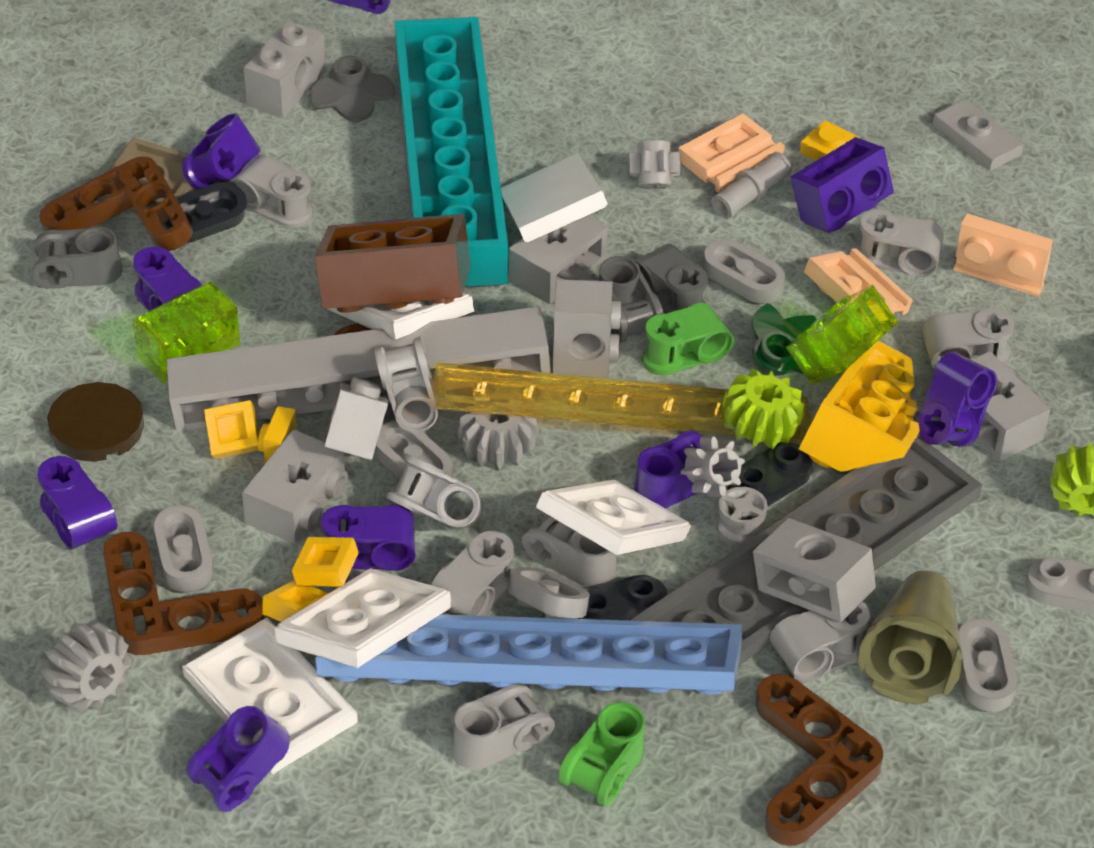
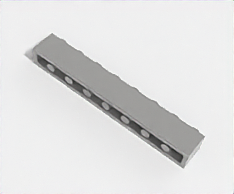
M541 306L431 321L411 334L396 340L391 338L383 329H375L167 359L169 401L176 430L207 428L204 409L251 400L254 404L256 420L271 419L277 406L295 409L296 415L333 410L340 382L351 384L352 377L380 384V393L386 394L387 400L390 402L387 389H384L380 378L374 348L383 347L384 350L413 344L414 338L422 337L435 395L551 379L549 347Z

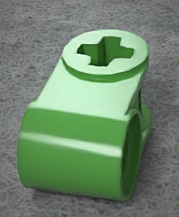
M703 302L695 303L681 310L655 315L646 322L645 335L649 343L643 352L642 363L649 372L662 376L672 375L704 363H713L721 360L729 353L734 344V336L708 304Z
M615 702L601 710L599 716L581 740L575 743L566 755L559 771V783L567 787L574 784L597 796L599 804L605 807L610 806L622 790L626 779L644 755L645 717L642 711L635 705L627 702Z

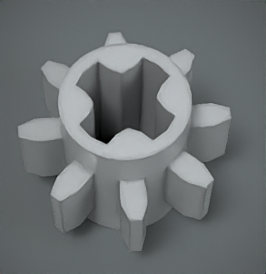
M642 141L638 143V153H629V177H638L639 188L671 187V177L680 176V152H671L670 142Z
M715 436L700 437L701 448L685 449L684 452L688 457L681 475H687L689 480L694 483L691 489L693 493L708 492L711 497H725V485L741 484V480L738 477L741 472V465L745 463V460L739 458L733 451L734 441L722 440L718 442Z

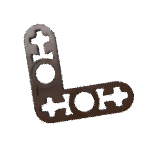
M146 156L131 159L52 200L44 206L39 215L40 222L45 231L88 229L134 206L154 244L168 251L181 248L190 240L193 233L188 218L156 162ZM145 177L149 183L140 186L138 180ZM106 194H111L104 201L97 204H93V202L99 197ZM165 198L157 206L146 208L152 201ZM170 219L173 227L165 230L162 223Z
M120 532L111 536L104 544L105 567L117 632L123 637L124 642L129 645L127 652L130 654L149 655L227 641L265 619L261 596L255 591L246 588L159 602L146 539L135 532ZM131 552L134 568L124 570L121 553ZM131 587H140L147 591L146 595L136 600H128L120 596L123 591ZM245 609L248 616L238 617L235 610ZM214 612H219L221 622L215 623ZM143 615L147 633L137 635L134 617ZM188 616H198L205 620L204 624L196 629H185L178 625L183 618Z
M774 674L764 678L758 685L757 712L766 722L816 759L814 763L774 796L767 806L765 829L768 836L780 845L795 846L807 841L878 777L881 771L884 751L876 738L798 680L789 675ZM771 695L777 699L782 698L784 695L789 697L788 703L782 699L774 703L770 699ZM793 712L797 714L795 719H793ZM812 722H822L828 725L833 732L825 737H816L809 734L805 726ZM842 738L845 739V745L841 743ZM864 754L868 757V762L859 759L854 763L849 760L850 755L858 758ZM824 781L833 784L839 792L833 797L825 798L814 794L810 787L816 782ZM801 802L805 807L800 811L799 823L792 820L785 824L780 822L781 815L785 818H791L800 810Z

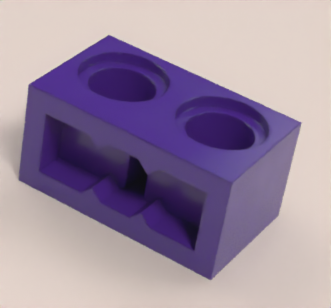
M854 137L790 176L800 220L827 233L841 229L845 226L846 222L864 211L875 208L878 202L894 193L885 148L858 137Z

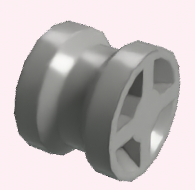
M734 487L726 491L725 497L720 498L718 505L719 518L716 527L718 535L724 542L740 547L765 530L768 505L762 493L748 487Z

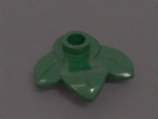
M769 303L763 305L754 314L752 329L757 341L753 346L752 355L755 363L763 371L769 373L772 370L774 375H785L791 371L805 375H816L827 370L834 363L837 355L826 347L816 345L817 319L815 316L803 315L783 319L780 313Z

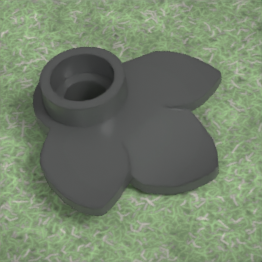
M348 55L340 57L334 62L329 77L321 79L314 84L311 92V103L314 108L337 106L338 113L345 119L360 122L372 115L375 100H386L395 97V88L393 82L387 76L372 73L362 58Z

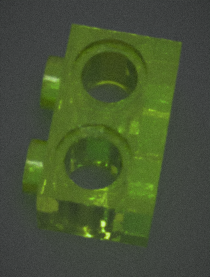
M212 281L133 319L137 358L162 384L168 382L167 359L226 351L240 345L237 306Z
M872 284L839 300L786 348L811 385L848 369L899 322Z

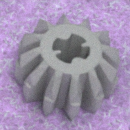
M497 389L491 397L477 393L474 403H465L461 412L460 423L457 425L458 438L460 439V444L463 445L466 458L477 457L480 467L486 465L489 461H495L499 470L506 460L519 466L523 455L532 456L536 436L539 435V422L537 421V415L533 414L531 402H519L516 392L507 397L500 396Z
M93 620L86 625L74 622L68 635L57 633L58 644L55 648L45 650L50 661L40 670L47 680L45 687L50 690L49 692L53 697L65 703L71 709L83 712L88 707L100 710L106 697L116 698L115 689L118 685L129 681L124 673L134 662L127 652L129 645L115 631Z

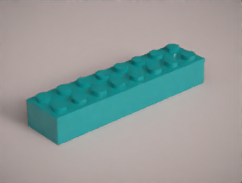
M479 17L395 20V58L411 218L464 214L471 268L465 287L507 285L508 239Z

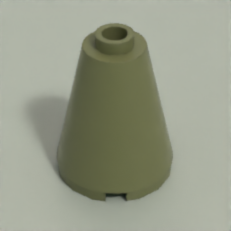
M924 570L912 573L905 579L865 632L859 646L858 664L861 671L863 672V669H865L872 679L871 686L878 693L895 701L922 704L928 703L929 697L942 692L943 697L954 688L960 678L963 660L953 591L950 583L936 572Z

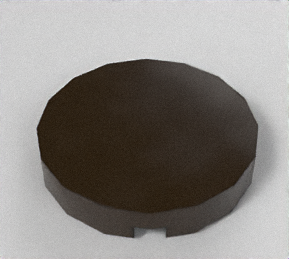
M93 382L81 384L63 392L52 403L47 416L50 437L54 440L56 448L62 454L81 461L107 460L106 455L118 451L119 456L129 451L140 440L144 428L140 401L130 390L113 383Z

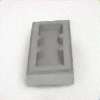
M966 98L934 114L933 126L990 171L1022 155L1024 143Z

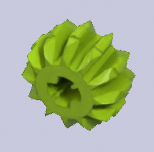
M752 368L748 375L737 374L735 380L731 382L729 390L725 392L722 401V413L725 419L724 427L735 430L736 440L743 438L751 440L753 447L757 446L760 442H764L769 448L774 449L779 442L788 443L791 437L795 435L797 426H800L804 416L803 409L805 405L801 402L802 390L790 387V378L779 379L774 377L772 370L767 375H762L754 368Z
M1090 441L1086 447L1080 448L1070 445L1068 453L1056 455L1055 464L1050 475V488L1053 491V498L1059 503L1060 510H1073L1076 517H1080L1083 514H1092L1094 517V446Z

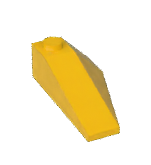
M870 337L821 403L799 450L809 454L810 458L818 465L834 468L840 472L903 458L920 432L919 423L914 422L913 419L917 410V402L911 399V391L915 385L912 358Z

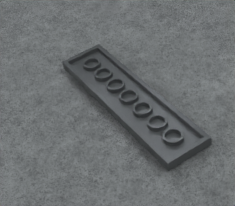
M917 435L903 458L854 469L630 621L742 624V644L738 664L740 666L771 644V632L780 621L789 616L810 611L758 590L753 551L786 519L791 518L872 548L875 571L980 498L982 484Z

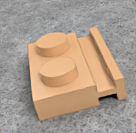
M741 114L680 146L678 152H680L681 164L705 183L712 182L715 185V191L720 193L734 183L737 175L744 169H753L769 158L774 152H780L784 155L785 145L781 142L775 144L771 140V134L745 114Z
M967 213L960 228L956 252L957 260L953 270L1039 297L1044 287V277L1047 273L1053 239Z
M856 248L851 249L849 255H845L840 251L810 257L804 273L818 285L824 294L830 296L846 311L852 320L860 325L893 318L895 312L904 315L908 313L913 301Z

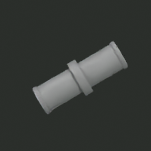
M774 152L769 158L753 169L747 168L741 171L734 183L712 197L711 203L715 212L728 220L752 201L755 203L761 201L766 197L768 189L791 174L792 168L789 160L782 153Z

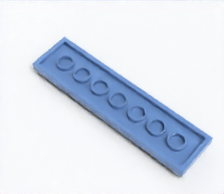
M440 614L358 668L316 655L317 676L334 677L339 681H354L359 678H383L391 683H405L410 680H435L443 685H456L466 681L487 682L495 687H507L514 683L539 684L547 689L577 685L591 686L593 689L600 691H610L618 687L643 688L653 693L666 692L670 689L696 690L701 694L713 695L723 691L735 690L742 644V624Z

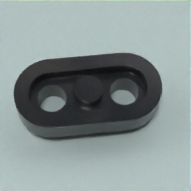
M228 182L215 183L176 197L193 230L192 236L187 243L237 226L244 219L247 200L244 192L238 186ZM226 208L229 211L222 213L219 212L217 209ZM170 219L162 223L165 230L173 227Z
M779 443L774 449L768 448L742 464L738 477L741 480V484L728 485L727 490L734 487L755 489L762 493L767 500V505L770 506L808 482L811 476L812 459L809 454L799 450L800 445Z
M635 575L586 590L590 594L586 616L575 619L630 621L667 596V589L660 580L649 575ZM594 607H599V608H602V609L596 610V609H592V608H594Z

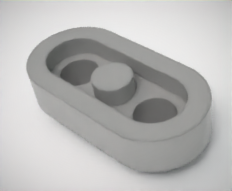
M717 240L705 248L703 269L707 272L710 279L755 303H771L782 296L785 272L779 264L734 240Z
M390 421L381 426L375 447V455L398 479H400L407 465L404 462L406 454L445 471L446 475L453 478L451 458L424 432L413 433L405 431L398 425L397 421ZM395 449H404L403 451H394ZM421 475L419 476V478H418V480H417V482H416V484H415V486H414L412 492H414L415 487H416V485H417V483H418V481H419Z
M177 505L168 507L156 516L153 523L155 542L164 580L170 588L179 592L200 590L213 577L212 555L202 516L197 510L188 506Z
M1043 557L1030 565L1026 579V589L1033 599L1045 605L1094 615V565L1057 557Z
M521 567L510 571L507 591L510 595L516 597L517 604L527 608H535L545 613V618L575 619L586 616L590 594L581 587L542 569Z
M973 619L967 621L959 629L963 660L960 677L965 697L978 709L989 712L1004 710L1014 701L1018 685V677L1008 635L999 624L991 620ZM981 648L984 649V651L977 652L974 649Z

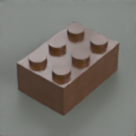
M453 214L328 225L315 254L323 309L337 308L338 312L350 313L361 310L366 305L382 304L384 308L397 309L405 307L409 302L428 300L430 304H448L453 302L455 298H461L471 268L465 215Z

